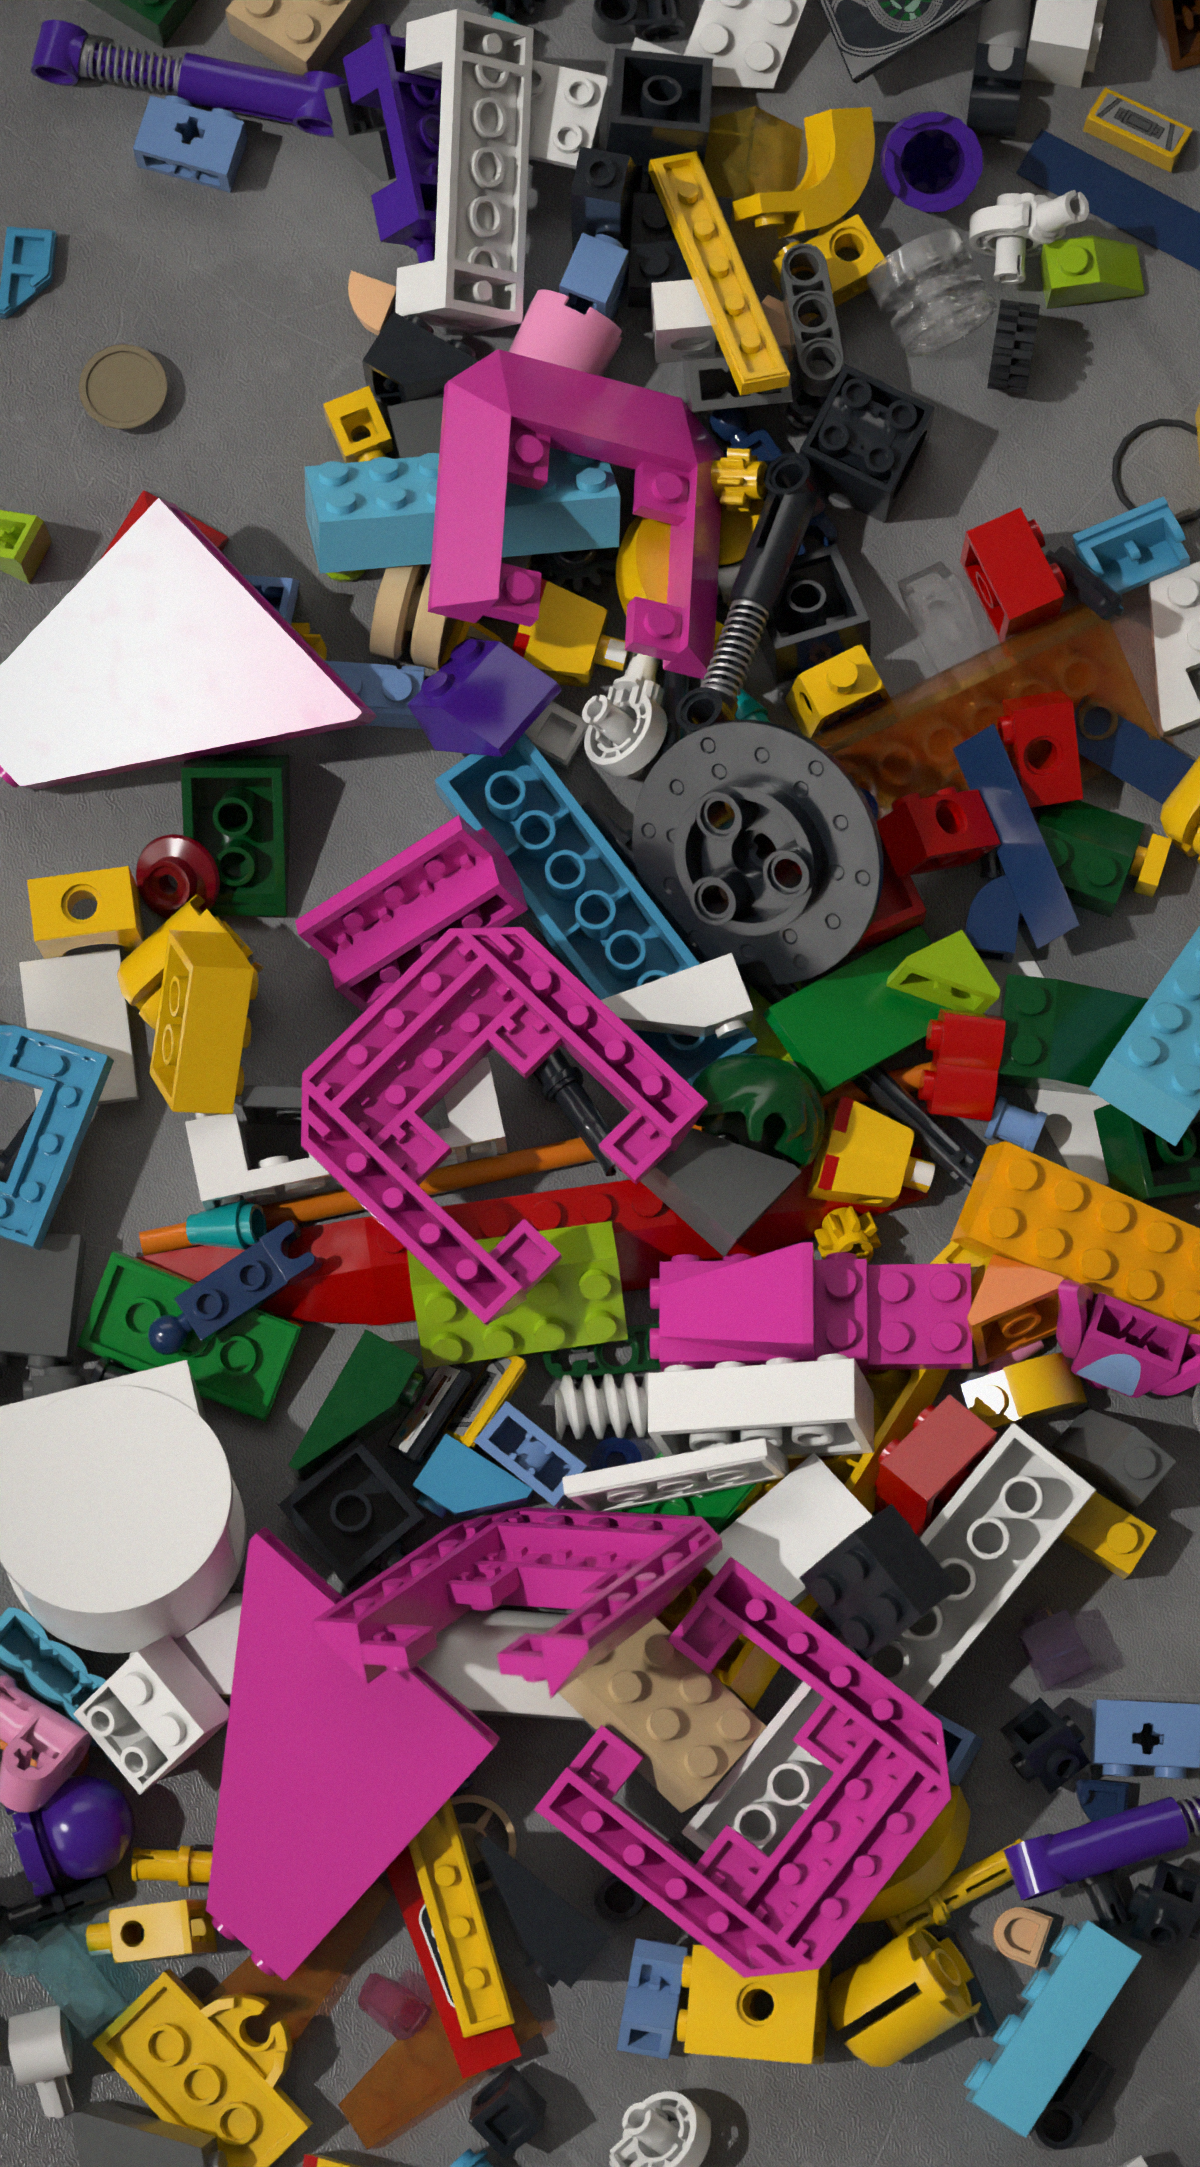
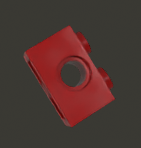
M1061 690L1002 700L1004 716L997 718L998 734L1003 745L1008 746L1010 762L1030 808L1083 799L1073 701ZM1039 740H1047L1048 749L1045 755L1038 760H1028V750L1031 745Z
M948 787L933 793L927 798H920L919 793H912L895 800L891 804L892 811L876 822L898 878L971 865L1001 844L978 789L957 792L955 787Z

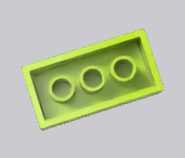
M612 1221L538 1231L561 1253L563 1259L526 1294V1301L487 1326L407 1250L411 1290L424 1368L627 1340L626 1318ZM506 1236L475 1241L489 1254Z

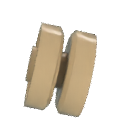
M425 564L386 568L374 607L369 649L371 655L396 660L405 651L412 633L410 654L414 664L420 667L439 670L456 619L427 612L431 567L424 586Z

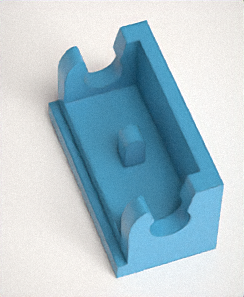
M1164 496L1073 534L1075 556L1120 595L1190 565V557L1181 541L1186 540V537L1168 507V502Z

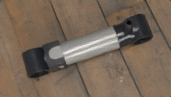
M991 0L981 8L966 125L975 133L1010 138L1015 136L1032 0Z

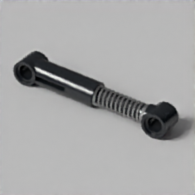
M796 452L785 453L771 462L765 471L764 482L769 492L729 595L727 605L730 612L727 615L728 619L725 620V627L722 628V634L719 636V642L716 644V650L713 652V658L710 660L711 665L707 668L708 673L705 674V680L702 682L701 687L688 692L681 698L676 707L675 716L677 723L686 735L718 722L738 720L736 717L739 707L737 696L741 694L740 688L744 686L742 681L747 678L745 673L750 670L748 665H751L753 662L751 658L755 656L754 650L758 648L757 642L761 640L760 635L764 632L762 627L773 621L810 520L820 514L828 503L829 493L827 487L804 455Z

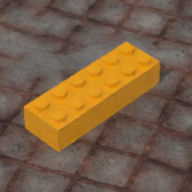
M1004 1141L987 1146L951 1236V1241L989 1258L996 1254L1061 1275L1064 1280L1070 1279L1091 1288L1094 1292L1093 1303L1097 1294L1101 1292L1190 1329L1188 1334L1200 1335V1228L1010 1142Z

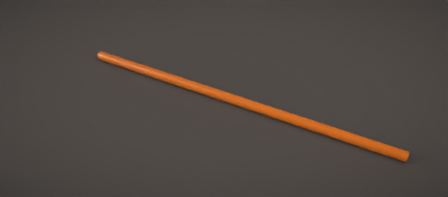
M932 1062L886 1072L908 1093L918 1091L922 1070H930ZM852 1081L821 1098L824 1111L828 1110L829 1105L840 1096L848 1097L858 1103L872 1101ZM694 1124L692 1128L701 1131L702 1127ZM579 1137L439 1167L419 1187L430 1196L596 1159L582 1138ZM345 1188L261 1206L266 1218V1231L274 1229L288 1220H293L299 1224L365 1210ZM186 1222L139 1232L144 1256L197 1246L192 1245L188 1240Z

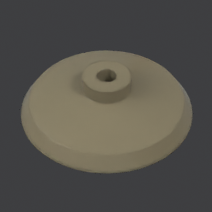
M130 344L113 345L97 352L86 363L79 379V396L87 413L100 424L115 429L134 428L148 422L161 409L167 395V377L159 360L144 348Z

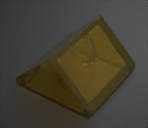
M756 106L710 118L709 136L703 167L715 196L733 198V202L758 193L794 191L797 183L803 130ZM732 203V218H731V219H735V218H734V211H733V203Z

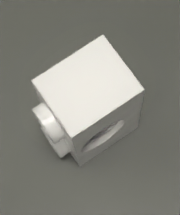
M693 279L652 283L651 319L656 364L682 361V356L714 353L715 341L718 340Z

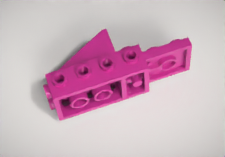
M802 1242L757 1257L748 1254H729L723 1257V1261H702V1257L691 1254L676 1255L672 1257V1262H660V1278L650 1279L651 1309H659V1328H650V1358L659 1359L662 1372H664L666 1367L672 1365H687L695 1370L715 1368L716 1364L725 1361L741 1362L746 1366L766 1365L768 1360L781 1357L791 1358L797 1362L817 1361L818 1357L825 1354H841L849 1359L854 1358L863 1375H869V1370L972 1369V1336L967 1321V1316L971 1309V1263L867 1265V1259H857L855 1254L847 1252L831 1253L826 1255L825 1260H815L813 1242Z

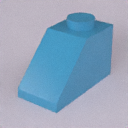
M448 1434L444 1435L412 1485L414 1491L421 1495L416 1503L440 1519H443L447 1512L456 1518H462L529 1503L534 1495L531 1487Z

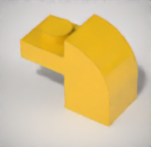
M1063 1353L1049 1354L1003 1367L1001 1371L961 1384L969 1411L993 1430L1027 1418H1042L1086 1403L1087 1399L1079 1376L1071 1371L1073 1359L1065 1357Z

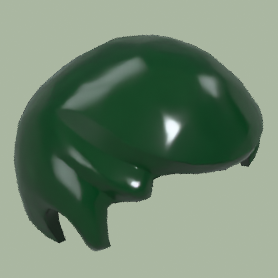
M731 1054L711 1063L693 1082L692 1087L708 1102V1106L695 1123L696 1126L702 1127L701 1131L716 1137L719 1134L730 1136L738 1145L780 1160L786 1159L788 1163L795 1165L799 1170L809 1165L815 1158L823 1139L825 1124L824 1107L813 1081L796 1066L768 1055Z

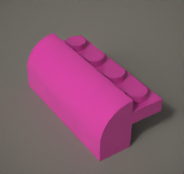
M458 815L295 920L298 935L328 960L335 989L364 1013L450 928L502 927L527 911L528 907L516 871L498 842L484 827L476 831Z

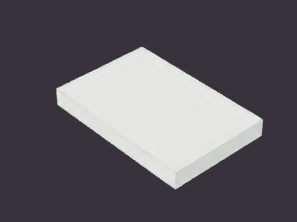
M120 949L19 962L27 1029L108 1055L114 1060L97 1105L138 1100L139 1093L128 1004L121 994L117 979V972L122 962ZM34 1088L37 1107L43 1091Z
M813 1452L719 1535L722 1538L723 1549L712 1559L706 1568L715 1577L731 1556L792 1605L797 1606L810 1594L799 1577L873 1516Z

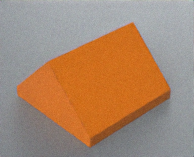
M996 1254L992 1255L967 1316L974 1356L979 1367L1056 1334L1060 1311L1058 1285L1064 1280L1063 1276Z

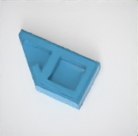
M7 227L0 284V319H8L53 283L58 237L56 230Z

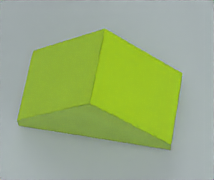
M0 510V571L30 584L52 543L45 522L36 515Z
M959 930L907 956L888 976L886 984L888 987L953 1010L983 1014L1000 995L999 986L963 930Z

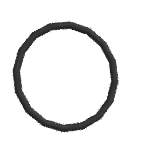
M1157 419L1139 425L1122 439L1113 457L1112 481L1119 500L1129 511L1136 507L1125 496L1119 479L1120 459L1128 443L1143 431L1159 426L1180 427L1197 435V427L1182 420ZM1200 508L1193 514L1177 518L1176 520L1179 525L1197 520L1200 517Z

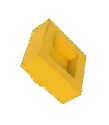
M1153 833L1147 848L1137 846L1129 871L1130 875L1138 877L1133 892L1153 897L1158 887L1172 839Z

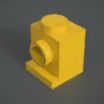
M369 386L323 404L326 421L329 428H331L345 463L371 461L378 457H387L386 453L393 451L392 438ZM358 432H366L370 435V437L357 442L352 440L353 436Z

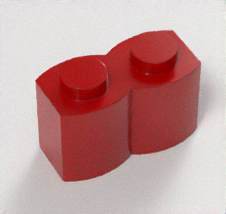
M940 1008L938 1020L930 1019L926 1034V1049L933 1050V1059L930 1070H922L918 1088L919 1100L926 1101L925 1109L930 1114L991 1121L997 1089L998 1069L1005 1036L1006 1021L1002 1017Z

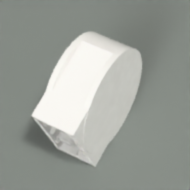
M187 1360L0 1406V1562L6 1570L12 1587L24 1609L38 1621L42 1628L58 1639L86 1650L104 1653L136 1652L165 1635H170L173 1640L181 1637L203 1622L219 1606L234 1584L241 1568L247 1540V1523L240 1493L231 1476L224 1450L218 1438L207 1424L203 1402Z

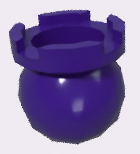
M939 111L916 112L901 119L887 134L880 152L881 174L889 191L903 204L923 212L947 211L962 204L975 189L983 171L982 148L975 132L959 118Z
M89 1775L69 1777L42 1807L28 1813L16 1812L5 1806L7 1815L13 1814L12 1817L17 1831L13 1832L12 1835L28 1882L33 1881L35 1898L57 1891L55 1879L60 1874L77 1880L99 1877L118 1866L131 1848L135 1833L133 1809L124 1793L107 1780Z

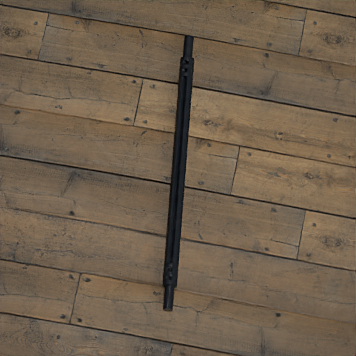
M588 799L581 806L606 841L612 845L613 850L625 866L638 877L634 861L632 830L628 829L625 831L593 799ZM748 982L771 1005L800 991L793 983L768 985ZM877 1066L852 1080L892 1120L911 1128L914 1131L913 1140L968 1192L970 1191L981 1162L884 1069Z

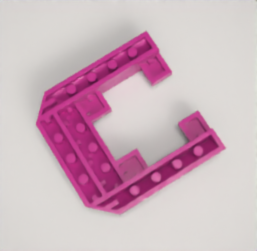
M497 349L450 379L444 385L427 612L471 623H476L484 615L529 627L539 619L542 573L501 563L507 482L540 490L548 482L550 448L635 469L633 514L671 524L667 604L637 596L627 604L625 650L663 659V670L704 679L705 674L708 673L707 668L711 665L710 660L713 658L715 647L722 508L720 498L715 495L712 487L711 465L715 460H720L721 457H724V453L683 399Z
M523 927L450 928L302 1073V1148L486 1326L526 1301V1294L563 1259L561 1253L525 1219L488 1254L419 1187L452 1153L451 1147L422 1118L490 1050L494 1049L519 1074L527 1079L559 1046H562L631 1112L598 1144V1147L636 1185L670 1151L674 1153L708 1106V1102Z
M534 1507L517 1508L453 1523L312 1621L313 1628L368 1684L386 1670L400 1672L416 1667L418 1660L438 1647L436 1634L471 1609L478 1611L490 1610L501 1604L576 1609L545 1634L525 1633L497 1654L501 1675L523 1676V1679L527 1682L547 1680L550 1698H552L660 1615L723 1549L722 1538L702 1517Z
M730 1556L667 1641L710 1674L739 1635L743 1633L823 1696V1701L792 1740L834 1772L833 1776L770 1857L727 1824L697 1864H694L613 1799L643 1761L644 1757L606 1726L601 1725L571 1765L562 1772L534 1810L742 1977L820 1969L952 1798L942 1722Z

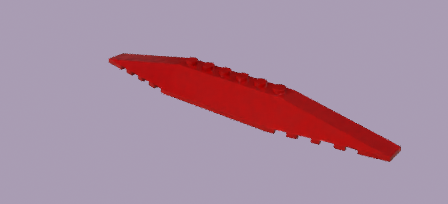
M921 1147L911 1148L909 1156L923 1160ZM814 1158L809 1165L804 1166L800 1170L801 1173L789 1190L727 1255L748 1254L757 1257L771 1251L786 1248L794 1243L814 1237V1231L822 1229V1222L825 1216L835 1209L853 1206L859 1217L864 1213L870 1212L873 1218L927 1199L928 1191L924 1193L902 1186L898 1199L888 1207L809 1198L806 1195L816 1159ZM631 1179L440 1206L474 1240L507 1236L523 1219L527 1220L537 1231L612 1221L622 1292L650 1289V1279L660 1278V1262H672V1257L676 1255L691 1254L702 1257V1261H723V1256L650 1189L641 1181L636 1185ZM373 1216L300 1228V1237L294 1240L288 1248L289 1258L296 1259L305 1253H312L322 1261V1266L296 1285L291 1284L287 1289L260 1306V1308L293 1321H310L321 1324L347 1323L382 1327L417 1322L411 1290L407 1249ZM203 1245L135 1258L199 1282L245 1250Z

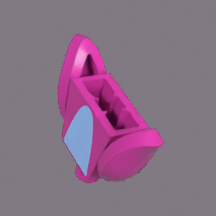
M1067 1279L1061 1281L1058 1285L1060 1311L1058 1314L1056 1338L1065 1357L1073 1359L1071 1371L1075 1375L1085 1378L1089 1386L1099 1390L1109 1388L1128 1397L1139 1398L1149 1391L1157 1395L1171 1396L1200 1383V1335L1188 1334L1190 1329L1101 1292L1097 1294L1093 1303L1094 1292L1092 1289L1076 1281Z

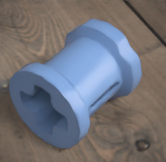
M1000 1095L984 1138L991 1140L993 1137H998L1021 1146L1029 1152H1033L1048 1113L1040 1111L1034 1114L1009 1104L1008 1098Z

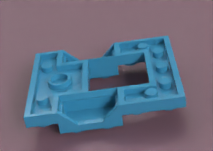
M0 1025V1080L11 1084L15 1081L43 1092L7 1183L0 1181V1238L40 1251L114 1060L108 1055L16 1025Z

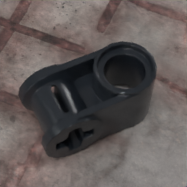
M594 0L592 28L594 34L605 43L634 42L635 37L644 41L664 43L678 40L687 33L686 24L680 17L679 0ZM614 8L623 11L626 16L622 19L613 20L606 17L603 12Z

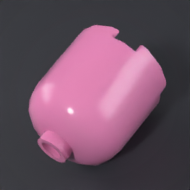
M538 290L529 305L508 352L602 377L620 346L622 330L609 318L589 307L585 315L567 307L566 304L570 297L550 290Z

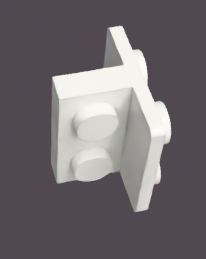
M532 60L529 159L576 169L580 146L597 149L600 138V114L608 87L607 77Z

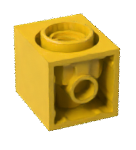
M693 1945L692 1956H684L682 1965V1987L689 1988L688 2009H680L677 2024V2040L685 2042L684 2053L824 2065L828 2018L826 1994L830 1986L832 1958L828 1957L820 1969L744 1978L704 1945ZM767 1991L773 1998L774 2009L767 2019L761 2020L755 2012V2001L759 1994Z

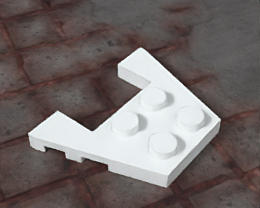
M704 0L684 55L713 58L712 86L773 89L807 0ZM636 37L631 50L680 55Z
M1200 561L1148 584L1152 647H1154L1156 669L1155 685L1159 707L1158 723L1162 737L1200 723V702L1187 674L1189 671L1200 668Z

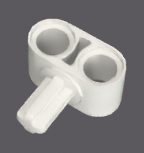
M62 2004L9 2017V2053L18 2085L22 2087L35 2083L44 2114L47 2117H55L56 2119L65 2117L66 2114L74 2110L75 2104L66 2076L72 2073V2039Z

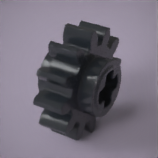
M619 547L584 550V555L577 554L573 560L567 558V552L533 554L532 561L535 564H544L538 570V572L542 573V579L548 581L554 577L555 585L564 589L566 585L573 586V593L582 597L583 585L590 584L591 588L596 592L602 591L600 574L608 577L615 576L616 566L608 559L617 557Z

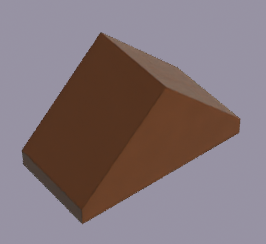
M1151 0L1150 7L1170 69L1175 71L1200 64V0Z

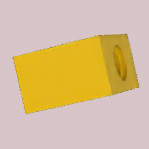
M129 866L27 880L34 942L44 959L66 956V952L71 949L97 944L124 946V951L132 952L145 941L139 889ZM84 899H91L97 902V909L90 918L81 920L71 916L72 909L77 902Z

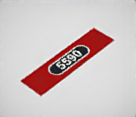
M407 1845L390 1863L386 1871L457 2065L464 2079L518 2058L522 2054L510 2024L469 2037H463L410 1848Z

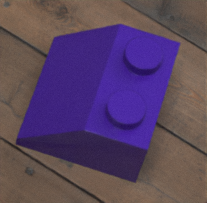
M466 639L454 647L450 654L451 657L435 674L428 677L422 683L421 690L407 705L436 751L503 757L562 689L555 680L502 642Z

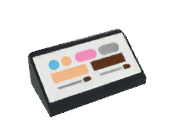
M454 1365L438 1366L427 1382L426 1389L413 1410L410 1409L389 1440L388 1447L416 1466L418 1464L421 1465L473 1386L472 1375Z

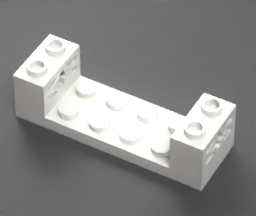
M460 9L407 22L405 72L441 80L442 84L435 260L397 268L395 312L406 319L409 315H413L429 325L468 333L522 323L533 28Z
M488 1057L482 1058L444 1096L450 1128L440 1129L438 1123L427 1124L452 1150V1153L437 1168L508 1153ZM233 1111V1114L195 1113V1120L185 1122L200 1199L205 1210L243 1199L248 1200L250 1204L262 1206L344 1188L310 1154L309 1158L289 1162L288 1156L266 1158L258 1162V1169L252 1170L244 1129L236 1111Z

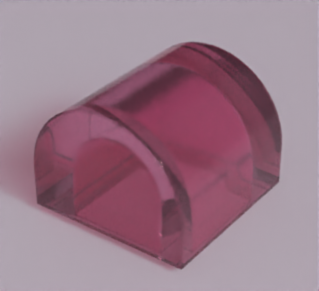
M376 1972L375 1974L370 1973L358 1996L359 2008L398 2040H405L417 2034L433 2013L431 2006L402 1983Z

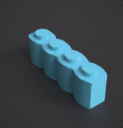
M8 1607L0 1616V1669L8 1673L15 1680L23 1681L31 1697L84 1728L73 1713L107 1680L88 1674L84 1663L78 1655L65 1645L48 1640L42 1626L28 1613L17 1608ZM92 1737L90 1745L101 1748ZM103 1751L104 1756L106 1757V1759H107V1761L110 1763V1765H111L116 1771H118L120 1774H122L121 1771H120V1770L116 1767V1765L112 1762V1760H111V1759L107 1756V1754Z

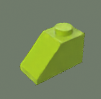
M1094 235L1055 240L1052 243L1043 244L1039 267L1047 309L1144 295L1145 291L1136 245Z

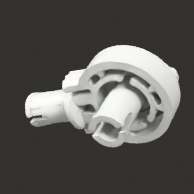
M1076 190L1069 191L1053 200L1045 195H1034L1032 193L1002 194L997 197V205L982 208L971 215L969 245L979 253L996 257L993 277L996 282L1001 281L1003 284L1022 283L1026 279L1025 258L1041 255L1043 244H1049L1062 238L1068 225L1086 220L1089 214L1088 201L1083 193H1076Z
M630 652L625 675L615 679L613 686L609 688L608 696H593L583 708L582 718L589 724L584 739L586 754L591 761L612 776H622L626 779L637 778L642 774L645 765L655 757L664 741L667 731V717L663 708L660 707L664 689L655 683L657 669L661 660L659 658Z
M664 2091L656 2093L643 2102L633 2104L625 2112L622 2121L624 2128L622 2140L609 2150L611 2152L609 2164L610 2167H699L710 2145L711 2120L701 2107L678 2092ZM668 2115H670L674 2119H678L679 2121L675 2120L669 2122Z

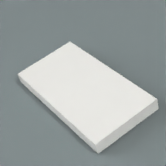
M760 1438L562 1477L564 1495L585 1510L609 1512L785 1478L790 1471L787 1456L766 1438Z

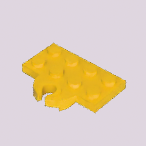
M169 1968L91 2043L162 2121L216 2136L218 2151L224 2152L228 2167H270L313 2125L312 2121L277 2085L289 2068L293 2049L290 2029L285 2018L271 2026L269 2038L264 2043L252 2040L247 2034V2018L252 2015H260L270 2004V2002L262 1997L245 1993L225 1995L205 2007Z

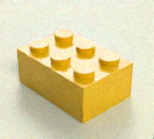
M169 930L149 1074L172 1112L233 1114L235 1096H241L243 1092L244 1071L240 1061L242 1048H248L251 1040V1022L247 1017L249 1000H255L257 996L258 973L229 933Z

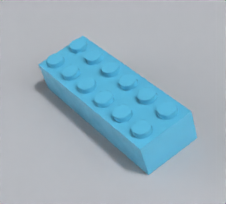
M550 448L548 482L540 490L507 482L502 557L619 547L621 496L610 464ZM427 453L420 457L397 459L378 457L371 461L351 463L330 461L321 465L304 467L305 517L320 574L431 564L439 453Z

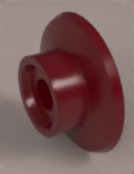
M178 834L160 836L152 840L143 849L138 858L136 882L139 892L145 903L161 917L169 919L196 894L205 900L199 907L202 912L206 909L209 911L215 904L220 889L219 871L211 854L196 840ZM169 875L173 876L176 879L178 884L177 888L173 887L170 884L168 879Z

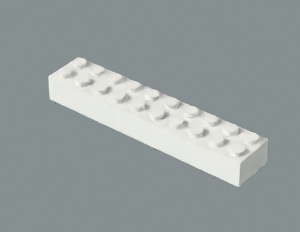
M1012 1423L919 1538L958 1589L903 1634L868 1659L866 1663L922 1706L1097 1489L1018 1425ZM841 1635L838 1641L859 1656L844 1636ZM803 1681L681 1833L706 1852L724 1827L729 1824L770 1857L834 1774V1772L792 1740L823 1701L824 1697Z

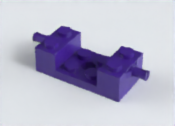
M378 24L370 28L372 40L343 58L352 104L382 109L397 180L371 195L380 242L408 246L417 252L418 262L424 263L435 260L442 81L405 72L406 38L392 36L389 24Z

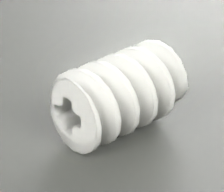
M626 1373L620 1388H617L612 1374H604L600 1389L596 1388L591 1374L583 1376L579 1389L575 1388L570 1375L563 1376L559 1390H555L556 1440H562L566 1425L571 1426L577 1440L583 1438L587 1425L592 1426L597 1439H603L607 1424H612L617 1438H623L628 1423L633 1424L639 1438L644 1437L648 1426V1373H645L641 1387L637 1386L632 1373Z

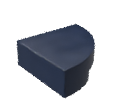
M1075 1779L1077 1800L1082 1811L1090 1821L1094 1822L1127 1810L1129 1784Z

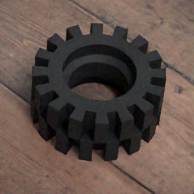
M1001 299L987 385L988 389L1022 394L1027 393L1040 305Z

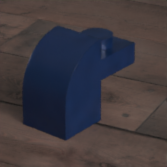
M1006 875L992 880L977 893L966 919L964 933L981 960L1012 963L1016 952L1018 925L1027 926Z

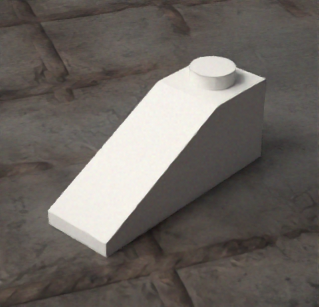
M732 953L601 1000L632 1030L706 1037L716 1033L718 1039H724L744 1031L747 1028L745 1022L751 1021L753 1017V1007Z

